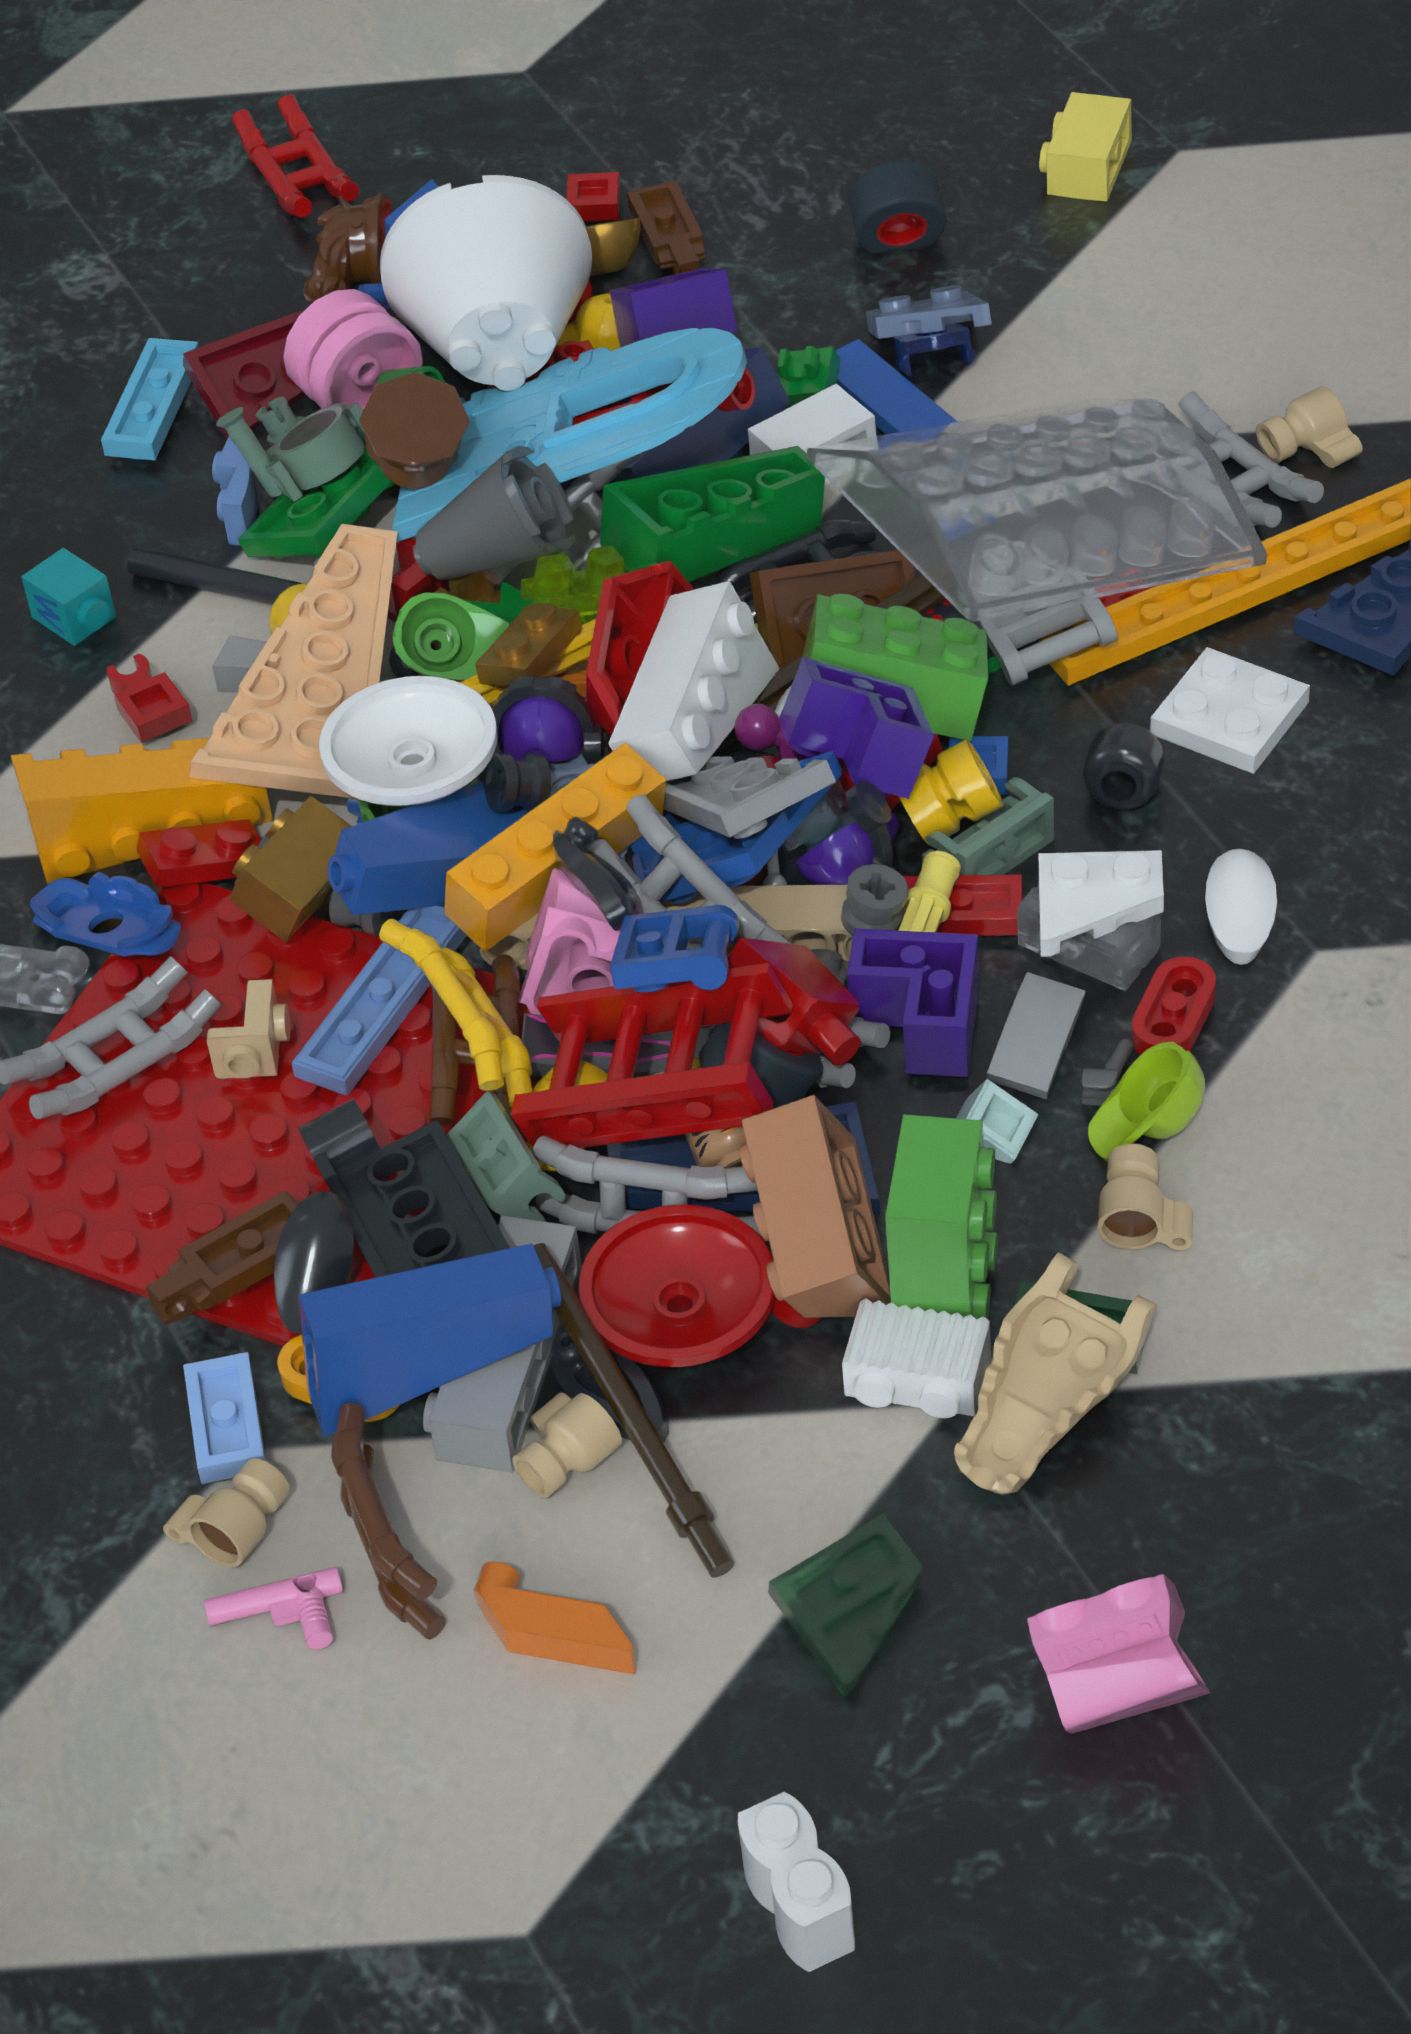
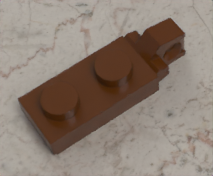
M677 181L627 192L628 208L634 219H640V233L655 264H658L661 270L672 267L674 275L698 269L699 261L706 259L704 237Z
M282 1191L179 1249V1259L168 1267L169 1273L146 1285L151 1310L166 1326L192 1314L196 1308L199 1311L211 1308L213 1304L216 1306L274 1273L275 1254L281 1232L291 1213L299 1204L287 1191Z

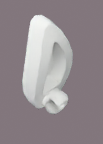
M1232 849L1217 857L1211 866L1206 882L1205 902L1210 928L1217 945L1226 958L1235 964L1243 965L1255 959L1269 936L1275 920L1277 907L1276 883L1270 868L1261 857L1249 850Z

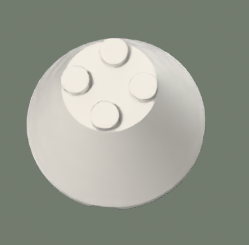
M505 175L482 176L483 183L465 185L454 189L448 183L426 193L412 203L397 218L385 238L380 256V274L385 297L398 318L442 356L454 369L475 382L495 385L503 391H512L520 388L526 378L540 370L549 360L588 283L592 268V249L582 217L560 194L547 186L528 179Z

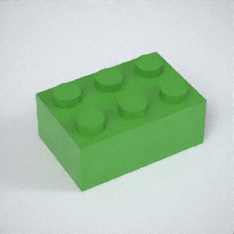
M817 594L802 658L814 659L913 687L934 734L972 740L988 681L987 630L979 629L974 623L961 618H948L945 621L922 617L916 610L905 606H891L885 609L866 605L861 599L848 594H834L831 597Z
M903 1114L885 1215L891 1302L898 1307L906 1304L911 1309L919 1306L924 1311L932 1308L937 1313L945 1310L950 1315L958 1312L963 1317L971 1314L976 1319L983 1316L988 1319L990 1284L982 1282L986 1281L987 1271L995 1272L997 1264L998 1233L987 1232V1230H994L997 1192L985 1190V1188H992L995 1149L984 1148L983 1120Z

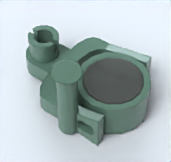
M285 397L271 400L267 404L272 410L267 411L263 406L256 413V417L262 422L269 433L267 441L271 447L267 451L263 449L242 417L243 407L229 411L216 423V426L225 428L269 497H277L284 494L294 502L303 496L299 489H311L332 480L355 463L364 452L366 446L361 439L365 440L366 434L359 421L363 410L358 403H334L307 417L294 415Z

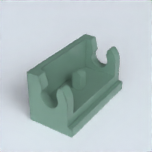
M1013 777L1004 785L1011 793L1017 795L1021 801L1009 795L1003 799V807L990 813L955 838L951 839L940 831H934L926 836L925 840L932 847L936 848V851L947 852L959 861L961 865L959 875H1004L1054 840V798L1046 792L1042 794L1023 779ZM929 849L928 851L922 854V864L925 855L931 851H934L933 849Z
M487 1091L446 1136L489 1209L503 1216L546 1222L545 1218L535 1207L529 1206L530 1200L538 1194L547 1193L553 1200L562 1202L565 1199L564 1192L553 1177L540 1170L541 1167L522 1138L524 1134L510 1115L511 1111L502 1105L496 1094Z

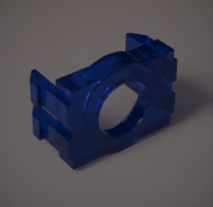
M963 324L946 325L945 330L938 332L915 333L894 337L898 358L895 360L896 366L909 377H912L908 356L911 354L959 345L961 359L964 363L966 362L969 366L975 358V351L971 348L969 329L966 326L964 327Z

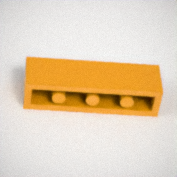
M622 744L447 871L444 914L486 952L539 913L552 870L554 868L561 870L555 859L553 834L556 830L564 832L569 819L578 817L595 827L598 831L597 840L604 839L608 841L618 854L643 836L638 830V825L626 810L628 802L637 795H645L659 814L663 815L667 779L628 744Z

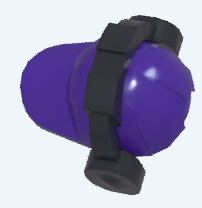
M528 675L510 681L509 687L495 700L492 711L496 720L499 749L502 752L509 753L513 758H522L524 754L529 752H540L545 755L547 761H563L578 755L583 746L585 761L588 765H595L605 757L603 727L595 724L590 706L577 692L575 684L552 676V678H542Z
M861 781L846 792V802L856 822L834 832L810 851L795 837H788L778 849L779 871L792 885H846L851 873L863 865L878 864L893 869L891 841L896 836L898 820L894 813L890 811L888 803L881 792L868 781Z

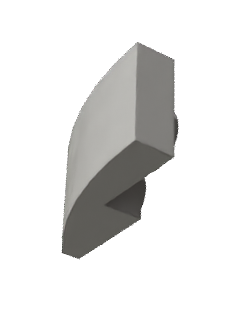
M1027 972L998 1041L987 1072V1079L991 1082L1047 1099L1063 1051L1067 1049L1086 991Z

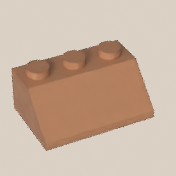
M815 1095L743 1119L742 1125L747 1143L739 1148L740 1158L749 1180L756 1182L760 1202L753 1205V1214L762 1238L765 1241H770L774 1261L767 1264V1274L776 1298L779 1301L785 1300L804 1318L856 1317L859 1303L865 1298L872 1303L878 1300L885 1305L891 1303L889 1275L855 1137Z

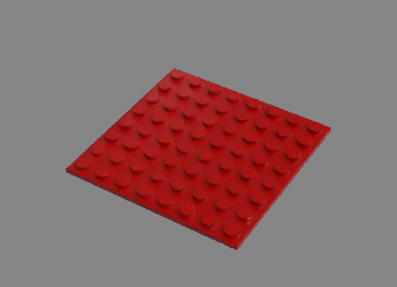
M206 882L162 887L157 894L159 904L170 905L173 912L172 920L179 922L181 925V930L174 946L167 952L159 955L124 957L112 953L43 1044L48 1041L54 1042L124 999L125 994L135 989L147 976L150 978L170 956L188 973L167 994L169 998L155 1012L143 1019L156 1033L159 1032L161 1026L171 1021L181 1009L184 1011L204 989L223 1006L202 1027L203 1031L191 1044L176 1054L171 1052L99 1097L97 1103L83 1111L69 1115L57 1114L42 1119H36L30 1111L29 1100L32 1095L54 1090L57 1086L70 1083L81 1076L69 1062L65 1063L63 1069L49 1077L33 1081L25 1079L14 1082L0 1099V1245L149 1298L146 1285L169 1273L168 1267L179 1259L178 1250L282 1191H287L298 1204L309 1195L319 1191L330 1192L297 1127L353 1098L367 1121L380 1149L431 1123L429 1116L433 1041L432 984L429 985L348 1096L315 1085L294 1076L292 1061L383 941L379 937L351 928L335 926L332 922L310 916L287 942H284L229 900L232 893L231 890ZM473 968L475 978L486 995H493V974ZM272 979L277 1003L287 1004L290 1015L289 1041H280L277 1076L217 1078L207 1044L208 1030L211 1028L244 1027L248 981ZM520 983V992H521L523 983ZM519 1002V1038L522 1041L524 1013H531L526 1004ZM457 1023V1039H466L462 1034L463 1030ZM118 1030L90 1049L107 1064L133 1048L134 1045ZM458 1064L455 1120L453 1124L441 1125L446 1135L487 1092L479 1088L475 1065ZM530 1076L532 1090L542 1077ZM405 1170L391 1174L384 1181L398 1178ZM426 1207L411 1211L404 1219L413 1218L421 1214ZM355 1238L351 1269L345 1284L376 1278ZM436 1248L430 1250L424 1257H431ZM274 1273L216 1306L213 1304L211 1308L199 1311L196 1308L192 1313L193 1315L282 1347L291 1339L297 1337V1335L286 1328L280 1318L275 1296Z

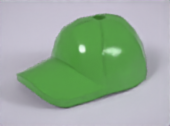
M424 592L410 598L400 609L393 631V644L396 654L404 665L419 674L464 681L477 675L475 663L510 624L504 619L456 596L445 593ZM438 643L440 649L433 650L431 644Z

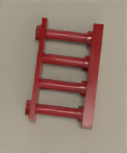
M770 963L731 968L728 970L724 984L714 990H703L692 981L670 983L661 990L646 993L637 992L633 987L614 989V986L539 997L537 1008L560 1043L552 1078L547 1090L515 1094L510 1115L532 1148L541 1136H547L567 1146L571 1144L578 1148L743 1126V1119L772 1110L774 1104L750 1063L758 1020L763 1017L791 1014L793 1003ZM732 1022L723 1065L692 1069L700 1027ZM673 1031L665 1072L663 1074L633 1078L642 1036ZM616 1039L607 1080L600 1083L576 1086L585 1044Z

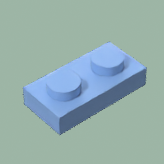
M248 1352L184 1364L194 1448L201 1484L233 1478L251 1458L266 1461L253 1371Z

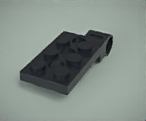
M353 1098L297 1127L330 1192L337 1194L347 1204L352 1218L354 1238L376 1278L510 1248L438 1120L380 1149L367 1121ZM405 1170L398 1178L384 1181L391 1174ZM426 1207L421 1214L413 1218L404 1219L411 1211ZM447 1245L439 1254L424 1257L430 1250L438 1246Z

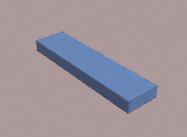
M435 905L433 907L408 909L399 920L400 923L411 929L416 928L432 936L441 948L446 947L453 951L458 948L467 936L444 914V907ZM383 942L292 1061L294 1076L348 1096L431 984L423 970L416 965L411 957Z

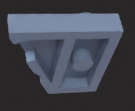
M952 285L933 289L930 291V299L911 302L908 295L885 298L878 301L880 309L865 311L869 333L880 339L945 330V325L970 320L974 322V327L991 325L989 303L968 291L962 292L960 285Z

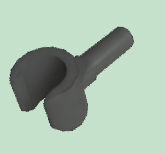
M1122 1039L1119 1042L1111 1058L1105 1064V1069L1083 1068L1082 1086L1084 1088L1082 1105L1101 1106L1119 1083L1122 1068L1134 1049L1133 1043L1130 1040Z

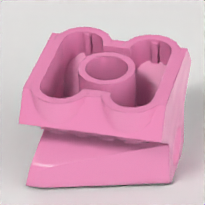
M554 868L551 872L526 951L527 974L520 992L519 1002L526 1004L531 1014L541 1015L537 1008L539 997L614 986L610 964L620 931H614L598 906L560 869Z
M1164 1574L1129 1582L1110 1589L1103 1594L1065 1603L1027 1618L1033 1646L1046 1672L1061 1722L1067 1732L1073 1734L1210 1693L1199 1672L1177 1642L1185 1610L1175 1584Z

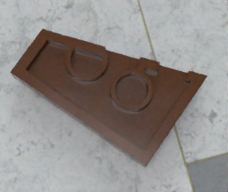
M911 548L749 573L758 631L779 666V670L803 655L817 594L828 597L834 594H848L861 599L866 605L876 606L915 580Z

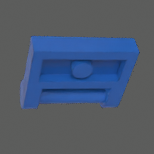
M712 905L625 916L610 964L614 989L633 987L637 992L646 993L661 990L670 983L692 981L703 990L719 988L724 984L728 975L729 962L726 957L728 945L734 941L738 932L739 919L737 914L725 905ZM703 938L701 948L686 950L689 939Z

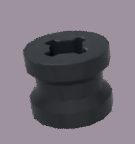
M507 752L493 753L490 762L485 768L484 776L485 795L490 809L494 812H507L514 806H521L524 810L530 812L547 800L551 792V772L545 755L540 752H529L524 754L522 758H513Z

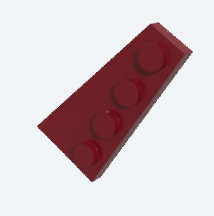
M306 309L183 353V367L216 423L229 411L243 407L242 417L250 429L254 430L262 424L256 417L258 410L263 406L267 411L272 410L267 404L268 402L278 397H285L288 406L306 395L287 375L283 357L287 336L299 315ZM219 427L227 440L229 434L224 427Z

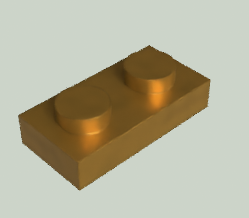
M549 603L527 605L475 663L479 683L509 686L510 681L528 675L541 677L582 630L578 609L558 608Z

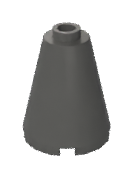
M517 446L503 454L417 531L413 552L416 562L422 571L428 575L432 574L439 580H448L559 554L569 549L575 542V534L566 537L565 525L574 521L572 509L562 486L546 462L536 467L526 457L534 453V451L524 446Z

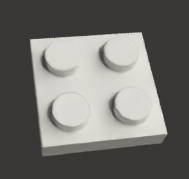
M1206 647L1151 716L1150 732L1156 737L1254 774L1309 703L1310 685Z

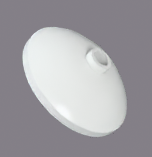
M400 677L369 686L342 702L328 717L323 726L319 740V751L325 773L345 793L378 805L414 806L449 796L476 778L485 769L495 752L498 739L497 726L490 705L472 688L440 677Z

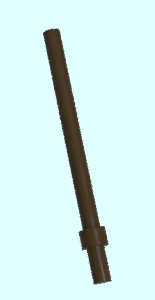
M545 1243L533 1245L543 1269L552 1267L558 1279L561 1305L553 1309L669 1505L666 1509L667 1517L679 1537H688L709 1575L712 1578L724 1575L733 1568L734 1561L711 1524L714 1520L713 1512L701 1492H692L547 1245Z

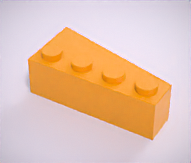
M210 737L173 741L169 749L149 750L143 748L142 743L120 745L119 753L87 756L85 749L60 751V759L34 761L32 753L10 755L47 884L60 878H72L139 859L140 856L136 851L139 832L222 823L224 821L250 820L253 826L273 821L267 789L260 786L190 778V762L198 749L205 747Z

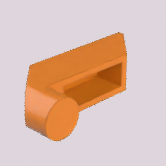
M495 1561L483 1564L474 1588V1595L485 1618L508 1652L635 1675L637 1668L633 1645L604 1604L518 1589L521 1576L512 1566Z

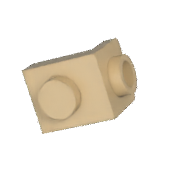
M272 979L248 981L244 1027L211 1028L208 1030L207 1044L217 1078L277 1076L280 1041H289L290 1015L287 1004L277 1003Z

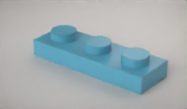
M148 338L101 438L105 456L156 460L192 381L183 367V353L199 348L198 342Z

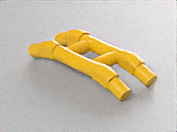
M395 919L387 920L380 929L379 936L381 941L411 957L416 965L423 970L463 1030L462 1034L469 1043L471 1058L475 1061L479 1088L483 1091L499 1089L504 1085V1077L510 1107L513 1105L515 1094L533 1092L530 1079L532 1066L529 1052L521 1039L511 1032L476 980L475 971L469 962L459 953L446 947L441 948L438 942L425 932L416 928L411 929Z

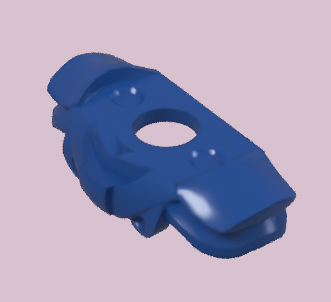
M97 872L89 880V885L70 878H60L50 882L30 901V906L35 914L33 923L45 929L54 937L124 957L165 953L174 946L181 930L180 923L172 920L173 912L171 906L160 905L158 895L150 887L127 876H113L109 878L106 874ZM112 918L122 920L121 924L110 932L102 934L92 933V929L104 920Z

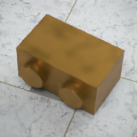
M312 796L295 813L286 808L268 830L266 837L269 840L261 849L252 844L235 864L232 873L238 879L229 900L284 942H287L332 893L333 888L328 878V863L335 854L341 830L351 827V825Z

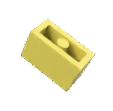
M1071 93L1064 111H1058L1055 115L1051 142H1044L1040 153L1039 168L1041 173H1047L1048 195L1092 201H1108L1132 141L1131 99Z

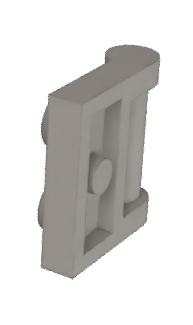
M1076 563L971 607L977 627L987 630V643L999 661L1004 675L1011 686L1028 679V672L1098 643L1100 647H1104L1118 641L1117 631L1108 611ZM1084 619L1087 620L1084 624L1017 651L1018 648L1065 627L1072 626Z

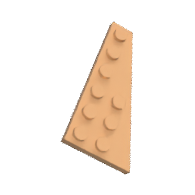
M341 524L315 565L313 576L302 593H297L289 607V614L280 628H275L239 685L238 694L226 713L222 712L213 726L212 736L203 749L199 748L191 760L190 778L358 799L338 788L325 773L319 751V740L328 717L342 702L355 693L380 681L398 531Z

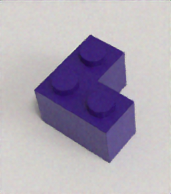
M803 657L779 717L787 744H790L795 751L808 757L834 751L837 758L844 760L853 784L868 781L881 792L884 798L892 794L909 799L934 738V733L913 687Z
M854 928L847 976L848 990L859 1001V1011L855 1017H861L864 1021L884 1023L887 1026L903 1027L906 1074L968 1077L980 988L978 934Z

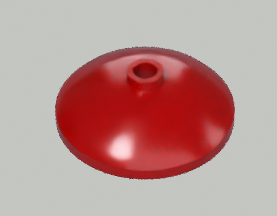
M700 1205L660 1206L636 1213L622 1220L597 1240L587 1254L581 1268L579 1277L580 1303L605 1345L619 1355L642 1364L661 1367H684L702 1364L736 1350L751 1339L764 1324L775 1300V1294L767 1274V1264L773 1262L767 1245L757 1232L731 1214Z

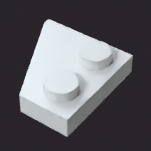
M1162 850L1038 853L1041 957L1060 953L1061 941L1089 931L1091 936L1096 939L1116 931L1124 923L1139 922L1164 912Z

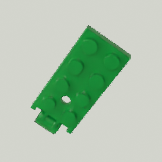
M432 366L385 370L380 375L377 385L412 372H418L444 382L441 373ZM365 446L364 452L357 461L332 480L311 489H299L303 496L295 502L281 494L237 540L247 557L272 556L275 559L290 555L320 557L341 524L351 525L365 517L371 509L370 504L383 490L392 487L396 483L385 476L382 469L372 460Z

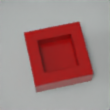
M619 172L568 174L567 201L577 210L583 221L598 223L604 220H619Z

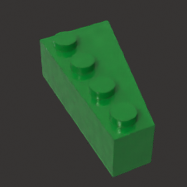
M793 446L605 484L603 486L600 545L628 572L671 561L685 579L690 582L816 530V526L821 525L826 469L799 446Z

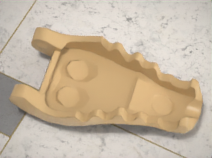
M1058 1252L1038 1282L1003 1319L999 1335L994 1342L993 1362L985 1371L984 1381L978 1396L977 1414L973 1417L964 1437L956 1444L954 1449L955 1460L960 1472L977 1486L997 1494L1005 1495L1017 1492L1032 1476L1048 1450L1089 1410L1105 1399L1121 1384L1137 1361L1158 1304L1138 1295L1128 1307L1121 1324L1066 1295L1077 1272L1078 1263Z

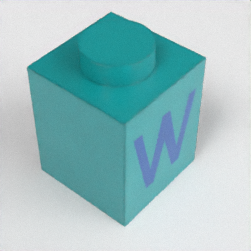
M65 548L60 549L21 576L31 617L73 646L116 617L107 576Z

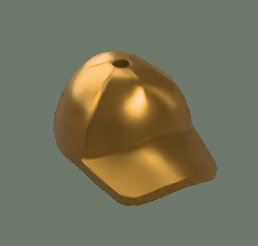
M639 218L586 227L592 249L590 276L617 272L629 264L639 244Z

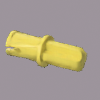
M931 851L925 855L915 887L908 890L906 904L904 905L905 913L898 931L937 932L939 924L947 920L951 912L949 897L961 870L959 861L953 855L943 851Z

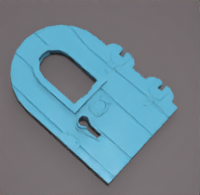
M689 328L667 332L634 342L613 351L604 347L591 349L580 353L579 360L575 362L570 357L546 368L537 379L526 382L520 388L512 391H501L493 387L472 393L470 401L465 402L463 397L460 398L470 422L461 439V446L458 450L459 457L451 464L443 478L431 486L415 490L400 486L399 500L397 501L393 527L391 529L392 531H398L396 542L416 536L417 531L503 454L517 446L529 447L533 450L534 453L526 457L536 467L546 462L559 483L633 457L677 436L686 428L693 426L710 414L731 394L737 382L741 380L747 364L741 341L732 333L716 328H703L701 330ZM672 383L665 390L637 404H630L573 425V418L575 416L651 388Z

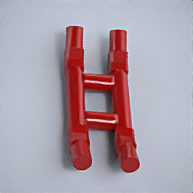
M285 95L277 102L293 140L271 148L268 147L260 129L256 127L248 110H239L232 115L231 120L240 136L241 144L248 158L257 166L278 197L279 204L287 213L298 217L308 216L312 211V203L301 191L323 183L328 192L337 199L341 196L349 202L358 197L359 188L357 184L351 181L350 177L336 165L317 138L306 114L302 112L295 95ZM307 157L313 165L287 175L281 168L283 164Z

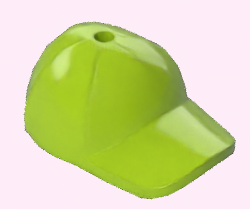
M1174 1041L1162 1042L1147 1049L1131 1064L1114 1091L1104 1101L1089 1123L1088 1137L1098 1155L1108 1162L1110 1152L1118 1146L1133 1144L1142 1135L1159 1140L1167 1139L1182 1131L1198 1112L1205 1093L1203 1071L1194 1055L1189 1050L1185 1051Z

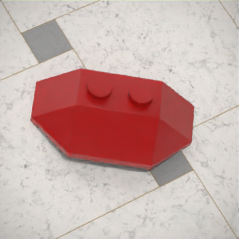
M671 561L603 579L586 671V702L590 706L595 724L603 727L604 733L609 739L615 729L669 597L695 590Z

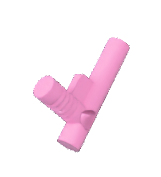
M336 1566L203 1601L209 1626L271 1611L275 1626L301 1621L307 1647L317 1650L327 1647L333 1641L324 1597L343 1593Z

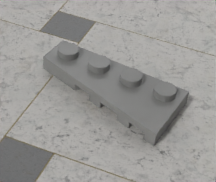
M711 756L696 775L666 782L663 809L727 837L733 836L735 839L751 836L765 828L768 824L766 818L835 783L836 780L827 760L814 759L802 769L798 759L783 758L774 764L776 767L774 769L767 768L764 758L750 757L747 760L734 763L732 757Z

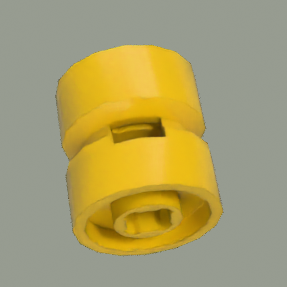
M968 739L939 753L937 765L933 768L923 763L909 799L900 797L909 817L924 840L926 836L934 831H940L949 837L959 831L961 819L966 817L976 822L1004 806L1001 795L989 771Z

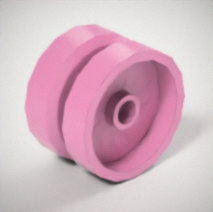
M356 289L333 291L315 300L299 315L287 336L283 355L287 375L321 409L340 402L342 404L358 403L363 410L375 385L378 383L380 375L385 370L421 367L423 362L420 344L412 333L396 318L391 317L373 297Z

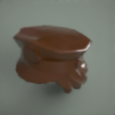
M382 192L374 197L365 199L361 205H350L344 198L339 196L340 205L318 216V225L324 226V229L316 236V241L320 244L319 251L314 262L312 274L304 286L303 294L308 304L311 305L315 300L333 291L353 289L354 285L382 282L380 256L385 241L384 220L392 214V201Z
M412 372L375 385L359 420L366 434V450L372 460L391 481L399 486L414 490L431 486L443 478L451 464L459 457L458 450L461 446V439L470 422L454 386L418 372Z

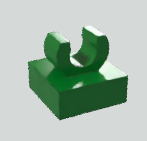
M806 346V350L797 351L780 349L777 372L779 380L791 402L785 408H789L837 383L840 357L833 347L815 348L814 346Z

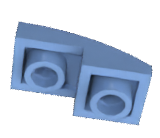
M229 436L223 450L218 451L214 456L212 475L214 482L220 484L221 489L217 500L218 519L224 521L228 543L240 545L237 539L258 518V494L253 471Z

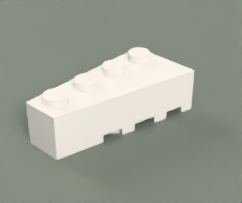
M730 581L669 597L608 743L612 751L624 743L628 744L667 781L696 775L734 728L738 714L745 707L753 704L780 669L754 624L751 609L745 602L740 600Z

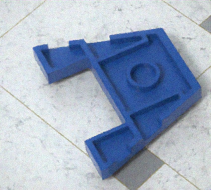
M834 751L799 761L803 769L806 767V764L814 759L827 760L835 780L842 774V768ZM833 784L766 818L768 824L765 828L751 836L735 839L733 836L727 837L692 821L681 823V816L664 809L662 816L682 836L681 839L728 887H735L749 881L762 869ZM641 836L630 844V847L634 853L632 861L635 874L644 881L664 856L660 855ZM681 875L660 898L659 902L669 900L673 904L682 903L695 897L700 892Z

